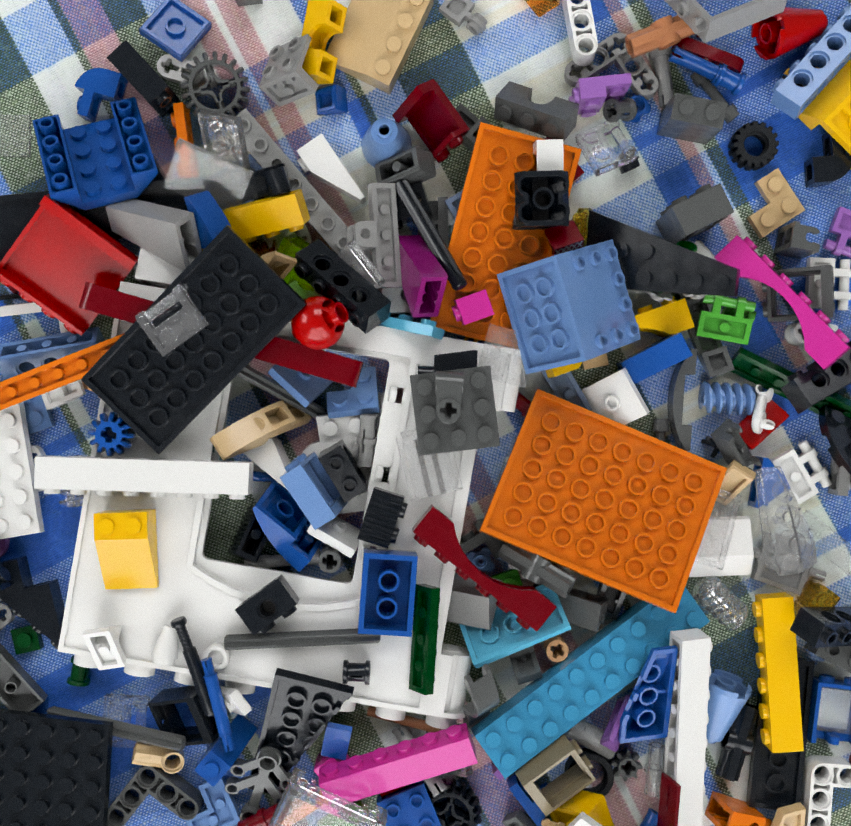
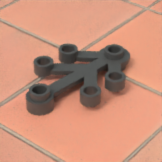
M273 747L259 749L256 757L247 761L240 758L236 759L230 769L231 773L237 777H229L225 785L227 793L234 795L242 789L254 786L250 801L242 807L240 820L256 814L257 810L261 809L259 803L264 788L273 798L274 805L281 802L282 799L286 800L289 804L290 794L284 790H292L295 787L296 776L284 770L281 766L282 755ZM260 768L258 773L241 779L238 778L243 776L246 771ZM270 772H273L280 780V787L284 790H280L269 776Z

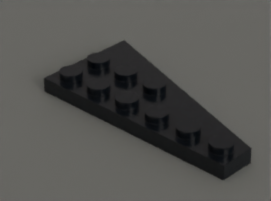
M589 210L586 246L613 239L614 246L618 252L620 267L625 276L627 290L738 296L740 269Z

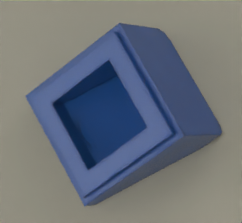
M334 84L316 90L317 115L343 114L348 112L345 87Z

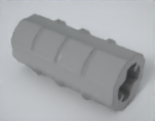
M581 720L564 733L566 737L572 740L575 739L577 743L585 746L586 749L589 748L607 759H611L616 753L600 744L604 731L598 728L597 725L594 726L588 723L586 720Z

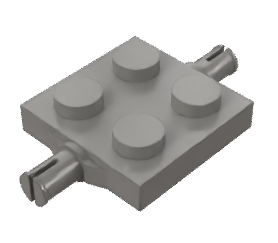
M766 531L759 549L753 547L755 565L750 578L797 595H801L804 584L809 577L823 582L825 578L816 574L826 577V572L813 568L816 547Z

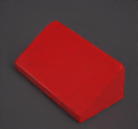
M773 400L768 402L766 405V419L775 422V428L773 430L763 429L761 434H756L752 431V415H747L738 423L743 430L739 434L747 448L753 450L789 417V414Z

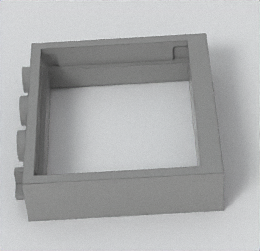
M664 0L704 43L782 13L787 3V0H752L711 16L696 0Z

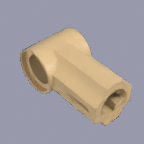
M137 741L132 755V764L162 768L169 774L179 772L183 768L185 761L183 749L176 751ZM170 755L178 756L176 759L173 760L167 759V757Z

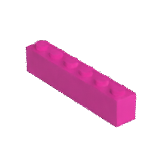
M467 723L452 725L441 731L430 732L411 740H403L398 744L378 748L373 752L363 755H355L337 763H329L319 770V787L328 808L331 809L478 764L475 745Z

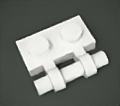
M807 258L806 267L833 266L834 281L835 277L839 278L838 291H834V299L838 301L837 310L847 311L849 301L851 300V292H849L851 260L841 259L840 268L838 269L835 268L836 258ZM821 275L806 276L805 295L812 301L809 305L812 309H822Z
M807 440L798 444L802 451L799 456L794 449H789L770 460L788 484L789 488L786 491L795 505H799L819 493L815 486V483L818 481L823 488L832 485L828 477L830 473L826 467H822L817 458L818 453L814 447L811 448ZM806 462L809 463L813 470L811 475L808 474L803 465Z

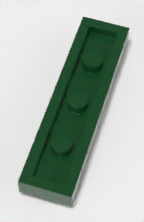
M416 584L409 689L423 695L433 694L435 681L440 588L427 584Z

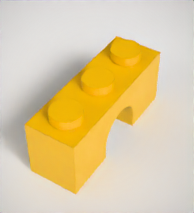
M308 0L302 36L309 34L312 39L302 68L317 84H332L334 82L338 58L326 52V45L333 35L343 33L347 8L335 0Z

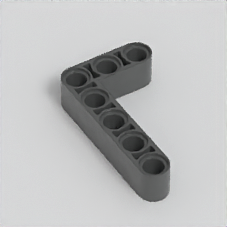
M142 765L108 808L107 826H124L148 794L183 820L193 819L199 812L204 799L201 792L179 774H169L162 768ZM145 770H152L155 777L148 776ZM165 785L172 786L175 792L167 791ZM130 789L136 790L139 793V797L132 795ZM185 801L193 802L195 807H188ZM115 809L121 810L124 816L117 815Z

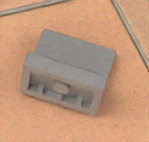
M309 34L299 38L295 37L290 42L281 46L277 45L269 53V60L262 72L259 88L279 107L316 93L318 84L302 68L312 39Z

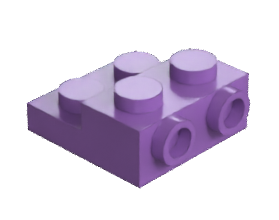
M631 73L579 78L575 88H572V96H569L568 101L579 104L578 115L581 114V117H592L600 111L603 103L608 99L623 100L632 84Z

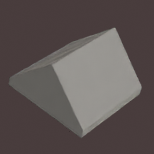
M455 572L447 622L491 631L497 599L491 594L485 597L475 588L476 582L471 578H468L466 581Z

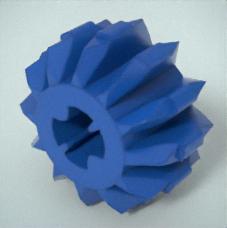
M114 411L110 412L109 417L106 413H102L99 415L100 421L93 420L91 422L96 429L89 430L88 434L95 435L96 439L91 440L90 444H99L97 448L98 453H103L106 450L107 456L111 457L115 452L118 455L124 454V447H132V443L128 439L135 438L136 434L128 433V429L131 427L128 424H124L125 422L120 417L118 418ZM108 430H112L117 436L112 438V436L108 435Z

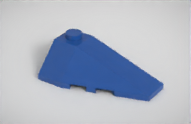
M676 645L651 648L620 718L618 736L620 744L667 738L678 653Z

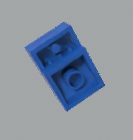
M274 479L252 509L270 543L291 566L300 572L311 561L322 541L308 534L307 530L311 525L289 491Z

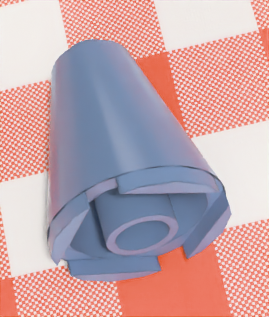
M389 118L376 120L366 130L362 139L363 155L374 168L375 164L403 151H407V149L412 147L408 131L401 124Z
M715 669L714 673H711L709 677L710 699L707 712L709 723L707 724L706 737L710 744L723 740L752 693V687L749 683L748 687L742 684L743 679L721 669Z

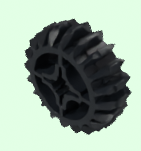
M443 778L442 781L448 788L441 792L435 783L436 788L440 792L435 798L428 788L429 796L432 803H434V808L442 826H454L456 824H460V826H477V824H481L482 818L479 814L482 813V807L478 805L479 797L473 796L474 790L472 788L465 790L466 783L464 781L459 786H456V779L453 778L451 784H447L446 779ZM446 797L443 802L435 803L436 800ZM455 798L462 801L468 808V811L458 807L455 804ZM451 805L450 816L445 821L446 811H449V806Z

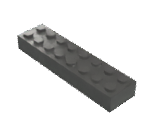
M0 643V701L10 710L31 712L42 704L48 695Z

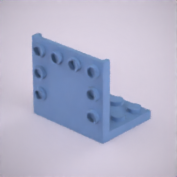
M613 239L560 253L497 274L526 374L584 362L641 339L639 326L634 316L632 301L628 295L625 276L620 267L618 252L614 246Z

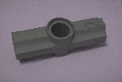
M506 542L499 551L498 557L519 569L526 579L535 584L546 586L563 598L567 597L575 585L577 578L537 554H532Z

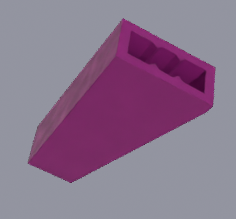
M420 235L399 236L402 288L412 317H438L448 275Z

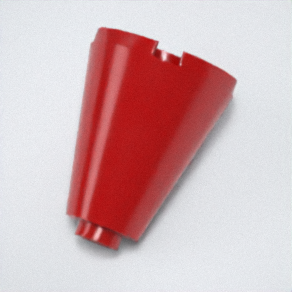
M785 7L784 12L752 24L751 36L752 38L756 37L758 44L754 46L755 51L764 60L775 59L821 36L828 25V19L820 9Z

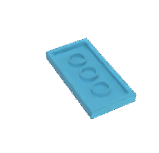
M544 585L535 587L557 606L537 632L532 627L526 630L515 620L518 617L512 611L505 613L498 606L496 607L491 631L459 624L474 667L476 669L480 668L485 664L492 663L571 630L572 628L557 593Z

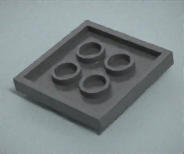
M490 365L448 370L464 372L461 414L459 419L452 424L441 422L436 414V372L410 375L419 456L500 446ZM446 404V408L441 409V413L445 414L446 419H451V415L457 412L456 409H452L451 404Z

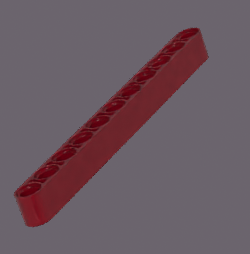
M86 282L79 308L135 323L154 301ZM275 337L255 357L258 360L355 388L357 387L363 366L361 361L323 350L310 349L302 344Z

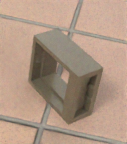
M565 734L515 771L522 786L545 816L596 780L590 771L594 766L585 754L580 757V754L583 753L582 749L575 739L569 741ZM571 755L576 764L540 789L535 781Z

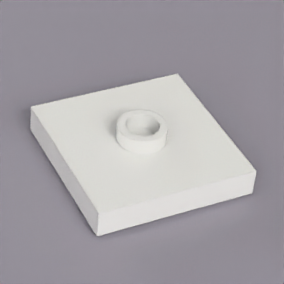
M626 368L582 389L585 398L592 408V412L623 425L639 419L650 412Z
M338 516L316 530L312 525L307 530L308 534L349 558H352L359 546V539L357 538L360 529Z

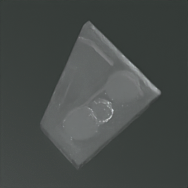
M489 324L478 367L490 365L492 380L525 388L526 381L515 330Z

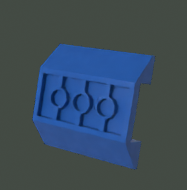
M135 97L110 102L114 118L68 129L63 128L58 114L32 120L52 200L83 210H89L138 198L156 177L158 170Z

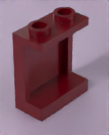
M435 79L417 85L392 115L397 123L406 120L410 122L432 153L434 162L437 161L438 163L443 162L451 155L449 152L451 149H455L464 142L463 136L470 130Z

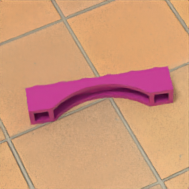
M738 235L735 236L714 258L740 269L739 278L762 282L782 295L793 308L800 321L805 351L823 369L829 368L851 349L847 344L850 339L840 329L835 332L828 325L831 320L821 310L816 313L809 306L812 301L802 291L797 294L791 288L794 283L787 275L782 273L779 276L772 269L775 263L764 254L760 257L754 251L757 245L746 236L742 239Z

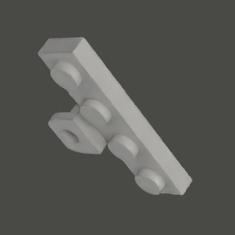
M370 183L367 185L370 221H359L346 228L347 247L354 251L372 250L375 288L402 287L396 186L395 183Z

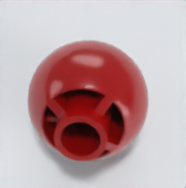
M323 296L306 298L304 301L307 305L291 320L293 336L303 346L310 349L322 350L333 346L341 338L345 323L348 321L349 316L346 307L340 302L335 303L333 300Z

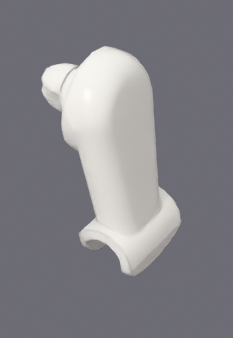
M757 384L755 386L757 396L751 428L754 433L761 434L763 429L773 430L775 428V422L766 419V405L772 400L774 389L769 388L768 391L762 392V386Z

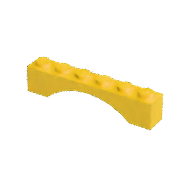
M673 296L672 301L663 300V302H660V307L653 309L652 304L639 308L637 309L638 314L634 315L639 331L652 333L660 337L674 335L695 327L686 299L683 298L676 301L675 296ZM582 362L545 371L548 378L556 377L578 369Z

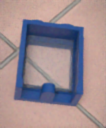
M820 673L819 677L813 676L807 740L811 743H816L817 738H821L832 745H839V741L851 744V677L846 676L844 680L835 679L833 675Z

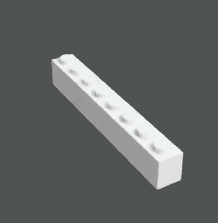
M35 456L34 489H44V494H60L61 489L70 490L72 495H85L87 490H96L97 495L101 496L113 495V491H123V496H140V492H150V497H166V493H176L177 498H192V493L203 494L205 499H218L219 494H228L229 499L242 500L245 499V495L253 493V461Z
M699 628L670 631L669 646L676 645L678 653L668 736L665 738L664 772L681 786L678 826H702V818L704 817V772L707 768L705 752L708 746L706 732L707 724L709 723L707 712L710 699L709 677L711 675L710 652L713 645L711 637Z

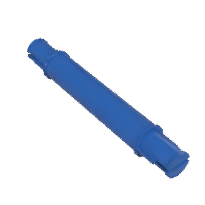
M212 657L204 658L201 660L205 674L203 678L206 683L219 737L222 739L224 752L232 751L235 749L232 738L233 731L217 676L218 673L215 672Z

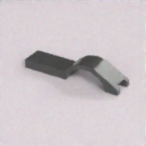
M487 664L482 666L483 677L473 682L469 674L464 676V685L472 701L463 706L465 714L463 723H467L471 735L473 734L471 728L490 714V710L500 702L491 669Z

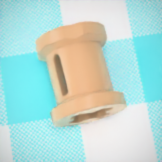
M560 635L544 641L545 652L551 661L562 662L567 658L569 649ZM559 644L561 647L560 651L555 650L553 652L551 646L556 647Z

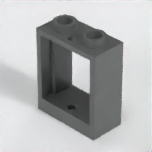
M832 265L774 270L779 276L784 273L789 278L821 275L822 312L829 319H835L834 272ZM762 283V291L767 292V302H763L764 318L768 317V322L770 323L799 321L796 314L777 315V291Z

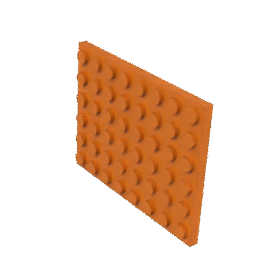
M537 388L479 531L532 554H537L548 561L666 611L676 613L727 468Z

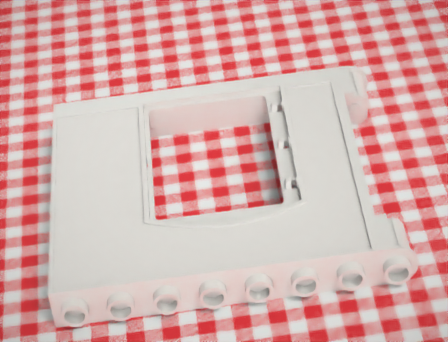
M120 281L119 292L150 301H155L166 290L164 288ZM114 318L111 338L125 333L134 323ZM349 320L345 323L343 334L337 343L329 348L322 349L389 362L364 516L374 487L405 496L403 502L408 504L403 519L398 517L395 525L396 528L400 529L395 544L390 543L387 549L359 540L354 575L350 582L207 558L204 555V547L213 499H205L203 494L192 493V498H177L176 493H166V497H150V492H140V496H123V491H113V495L101 496L97 495L96 490H87V494L83 498L57 652L75 654L73 663L77 666L98 668L84 640L83 631L121 625L119 643L126 656L124 667L126 674L137 677H150L155 675L156 669L175 672L174 681L177 683L194 686L182 653L184 650L179 637L178 659H175L174 665H162L152 662L154 656L151 654L162 632L163 625H171L170 622L175 618L185 616L187 619L185 626L191 642L196 647L200 660H202L206 648L215 642L224 644V637L226 635L251 634V631L235 609L282 574L300 600L295 605L297 610L285 619L281 615L274 620L276 625L266 633L358 628L364 548L375 546L377 547L376 549L415 551L418 555L416 584H427L440 588L433 694L423 695L409 689L412 637L381 635L379 643L230 650L231 658L226 667L221 670H215V672L218 673V679L225 680V687L238 689L241 694L247 695L253 694L256 686L272 688L277 668L343 684L344 660H348L349 663H365L368 660L370 661V684L365 685L364 682H348L345 684L353 686L354 691L352 696L341 705L340 712H352L355 710L356 703L376 706L375 714L387 720L401 721L405 719L406 712L426 715L425 723L435 728L447 729L452 725H456L457 719L465 718L463 706L467 688L464 685V676L470 674L472 663L468 649L443 643L456 566L450 561L446 564L440 561L434 555L436 550L430 545L423 547L413 538L415 533L412 531V528L432 504L452 520L460 544L476 449L419 456L410 375L418 374V366H434V355L478 350L477 367L489 365L491 367L496 411L515 413L523 368L520 350L443 337L440 340L384 326H376L365 334ZM291 321L276 335L278 338L301 344L292 334ZM233 380L162 453L158 454L130 428L128 433L136 434L135 438L128 439L132 443V447H124V454L118 455L115 452L111 457L220 460L217 450L214 449V452H212L213 444L210 438L225 429ZM398 388H404L401 404L395 403ZM101 398L97 420L99 421L100 414L106 413L109 417L110 412H113ZM108 430L107 433L112 438L117 436L112 430ZM99 444L92 445L91 457H108L106 450L103 453L97 452ZM384 467L390 468L388 482L382 481ZM156 509L159 587L105 590L94 540V513L106 510ZM263 602V607L267 612H275L276 607L273 602Z

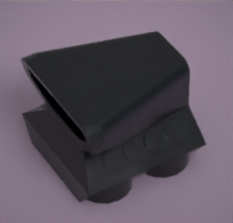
M522 171L514 173L515 214L512 222L513 230H544L554 226H569L568 171Z

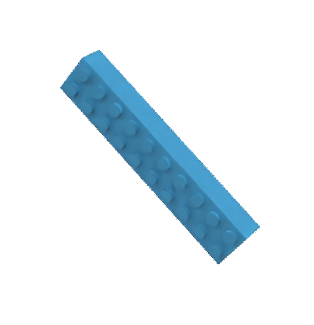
M686 587L676 613H671L643 600H639L618 616L617 620L610 622L568 654L564 661L556 663L543 673V678L531 682L473 726L471 731L506 779L640 675L651 648L669 646L670 631L693 628L701 629L710 621Z

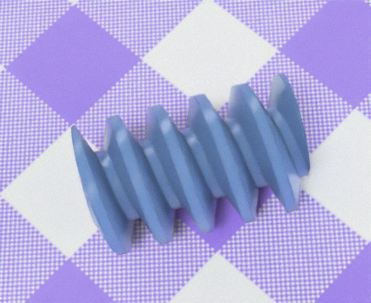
M707 381L701 383L698 394L699 409L705 406L706 412L711 413L713 406H715L717 414H721L723 407H725L727 414H731L734 407L736 408L737 415L742 414L743 408H746L747 415H752L756 402L755 388L749 384L740 385L739 383L730 385L726 382L721 385L718 382H713L711 385Z

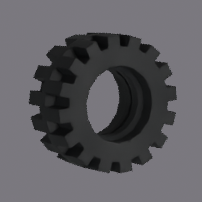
M753 121L743 125L732 135L728 148H730L728 153L729 156H733L731 161L738 163V168L744 167L746 171L751 169L754 171L764 167L774 159L778 152L776 147L779 146V141L775 140L778 136L776 132H771L773 130L771 126L767 128L765 127L766 123L761 122L758 124V121ZM753 136L761 142L763 150L760 155L752 156L746 152L744 141L747 137Z

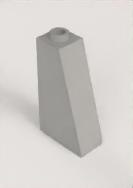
M130 199L105 207L113 232L181 271H184L202 252L193 212L137 199Z

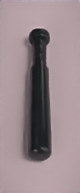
M185 616L175 618L170 622L171 627L177 631L184 650L182 653L205 716L212 717L214 714L203 678L205 675L197 649L193 646L185 626L187 619Z

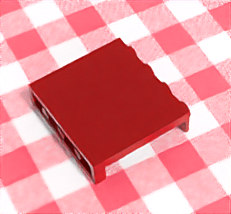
M47 194L40 201L39 204L41 206L1 260L0 283L5 286H12L19 291L21 298L30 303H36L42 308L41 311L45 315L53 319L57 318L64 323L63 326L73 334L78 333L82 336L99 315V313L79 308L85 283L88 282L117 291L120 281L124 282L138 263L139 257L68 204L52 200L50 194Z

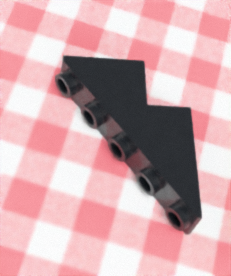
M27 556L2 561V565L10 572L14 584L0 592V601L7 603L16 616L25 618L30 622L34 631L44 634L51 640V644L58 649L65 610L58 579L33 585Z

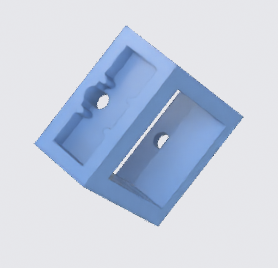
M315 452L308 456L303 453L284 467L286 472L280 479L315 530L337 517L348 503V501L345 502Z

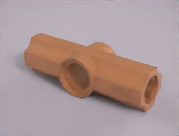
M668 15L656 20L649 27L626 35L625 47L633 59L656 49L659 51L667 49L679 43L681 39L690 37L695 33L678 15L674 17Z

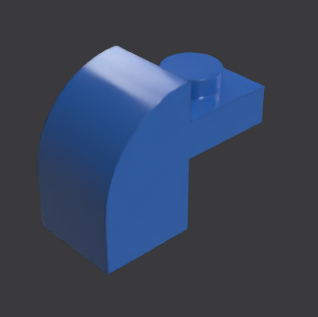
M94 68L84 72L75 84V87L83 93L77 101V114L85 121L95 122L101 101L114 102L123 99L128 80L121 73L104 68Z

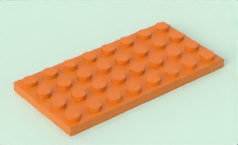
M480 122L448 250L467 280V285L463 289L455 291L447 279L438 317H430L431 321L437 322L436 327L446 332L519 350L497 274L552 256V248L544 235L545 229H512L515 214L514 173L536 171V155H533V143L536 140L546 139ZM563 144L564 171H568V193L570 196L582 149ZM486 289L494 315L466 325H462L461 321L456 322L451 308L456 306L454 300Z

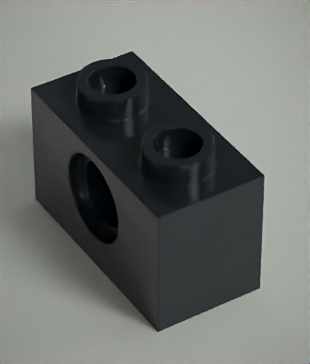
M281 574L242 602L235 611L253 636L259 631L265 634L276 625L274 620L281 615L285 619L297 610L295 605H297L300 599ZM263 602H273L276 607L275 612H267L263 607Z

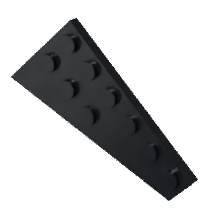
M277 668L257 752L263 747L277 749L282 755L281 766L286 772H289L300 761L301 755L308 751L324 731L333 715L340 711L341 705L345 700L352 696L354 687ZM260 768L253 769L251 775L258 773ZM270 772L269 776L279 787L280 780L273 772ZM254 786L248 787V789L253 790Z

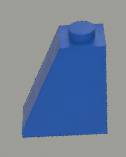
M680 332L666 336L616 363L618 367L616 372L626 368L634 384L693 356Z
M237 714L230 722L235 749L224 752L222 739L218 737L209 746L194 769L196 773L213 787L232 767L258 729L243 715Z

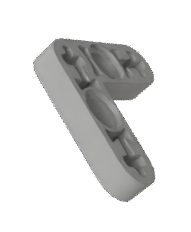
M615 33L598 43L596 54L603 57L604 63L599 66L592 63L586 66L581 71L580 78L595 77L614 64L621 74L631 73L632 84L630 88L636 95H641L646 100L655 96L659 82L642 56L632 59L625 47L626 34ZM614 42H616L618 45L622 43V50H620L619 48L614 49L613 51H611L609 58L608 52L613 49ZM573 60L567 64L564 79L568 85L576 86L579 78L576 75L571 77L572 69L577 72L583 66L576 65ZM628 61H635L638 63L639 69L636 72H630L626 69L625 64ZM642 73H644L642 76V81L644 82V84L652 85L650 91H648V89H641L643 83L639 76Z

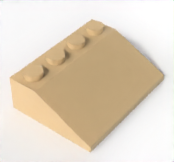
M351 0L346 12L343 33L334 35L326 52L338 58L336 69L391 94L434 5V0Z

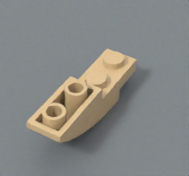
M281 400L236 421L212 436L210 441L224 461L262 446L272 437L309 423L312 417Z

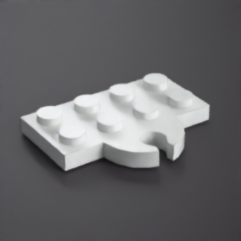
M328 414L316 416L319 441L309 444L302 454L305 453L308 456L315 452L319 458L321 451L343 439L355 461L358 462L359 444L356 440L360 432V415L330 419ZM360 467L368 481L369 488L372 467ZM368 490L350 499L339 514L365 511Z

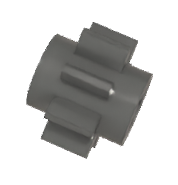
M625 747L622 751L617 750L615 758L609 759L610 764L615 767L613 769L614 775L618 776L621 774L625 782L631 777L637 779L636 773L638 769H643L641 763L637 761L640 758L638 753L630 754L628 747Z

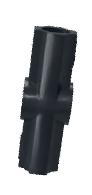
M746 702L721 741L722 751L715 773L726 780L738 781L745 756H748L753 749L754 735L752 733L759 713L757 706Z

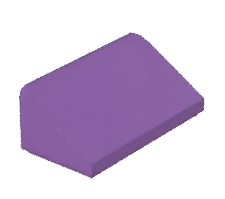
M629 694L617 699L600 740V744L613 752H617L620 745L618 742L620 718L631 696Z

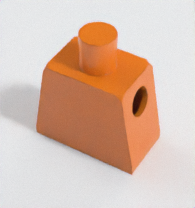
M712 791L705 815L715 826H771V819L766 818L755 807H749L745 801Z

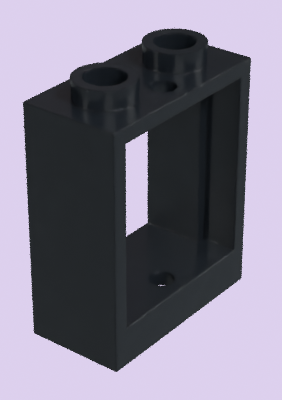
M125 40L107 59L162 118L165 115H170L174 112L173 103H179L181 100Z
M195 686L163 689L147 703L159 730L185 736V746L211 744L219 737L214 716H205ZM176 703H187L197 726H184L175 706Z

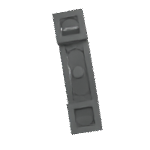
M676 293L678 300L686 299L695 326L687 331L694 349H697V356L708 377H715L735 370L727 347L722 345L721 340L695 335L700 310L709 311L707 304L702 303V299H691L690 297L683 296V293Z
M690 349L693 356L677 363L668 390L667 410L671 433L678 448L685 451H690L692 434V425H682L685 375L696 374L697 349Z

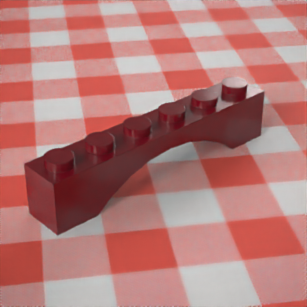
M432 504L412 528V531L415 533L413 538L423 547L430 545L436 550L434 555L444 564L450 561L457 568L454 571L466 581L468 578H471L477 583L475 588L485 597L491 594L496 598L495 604L505 613L512 611L518 617L515 620L526 630L532 627L537 632L557 606L534 586L504 583L491 578L479 570L463 552L452 520Z

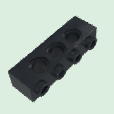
M320 239L295 253L297 264L294 266V271L298 277L308 282L319 295L329 298L335 303H342L348 311V319L355 327H358L366 334L388 319L391 301Z
M851 349L827 369H823L815 361L806 367L807 372L802 373L799 370L787 378L789 383L782 387L781 390L798 414L851 384Z
M851 606L800 607L790 630L814 648L851 646Z

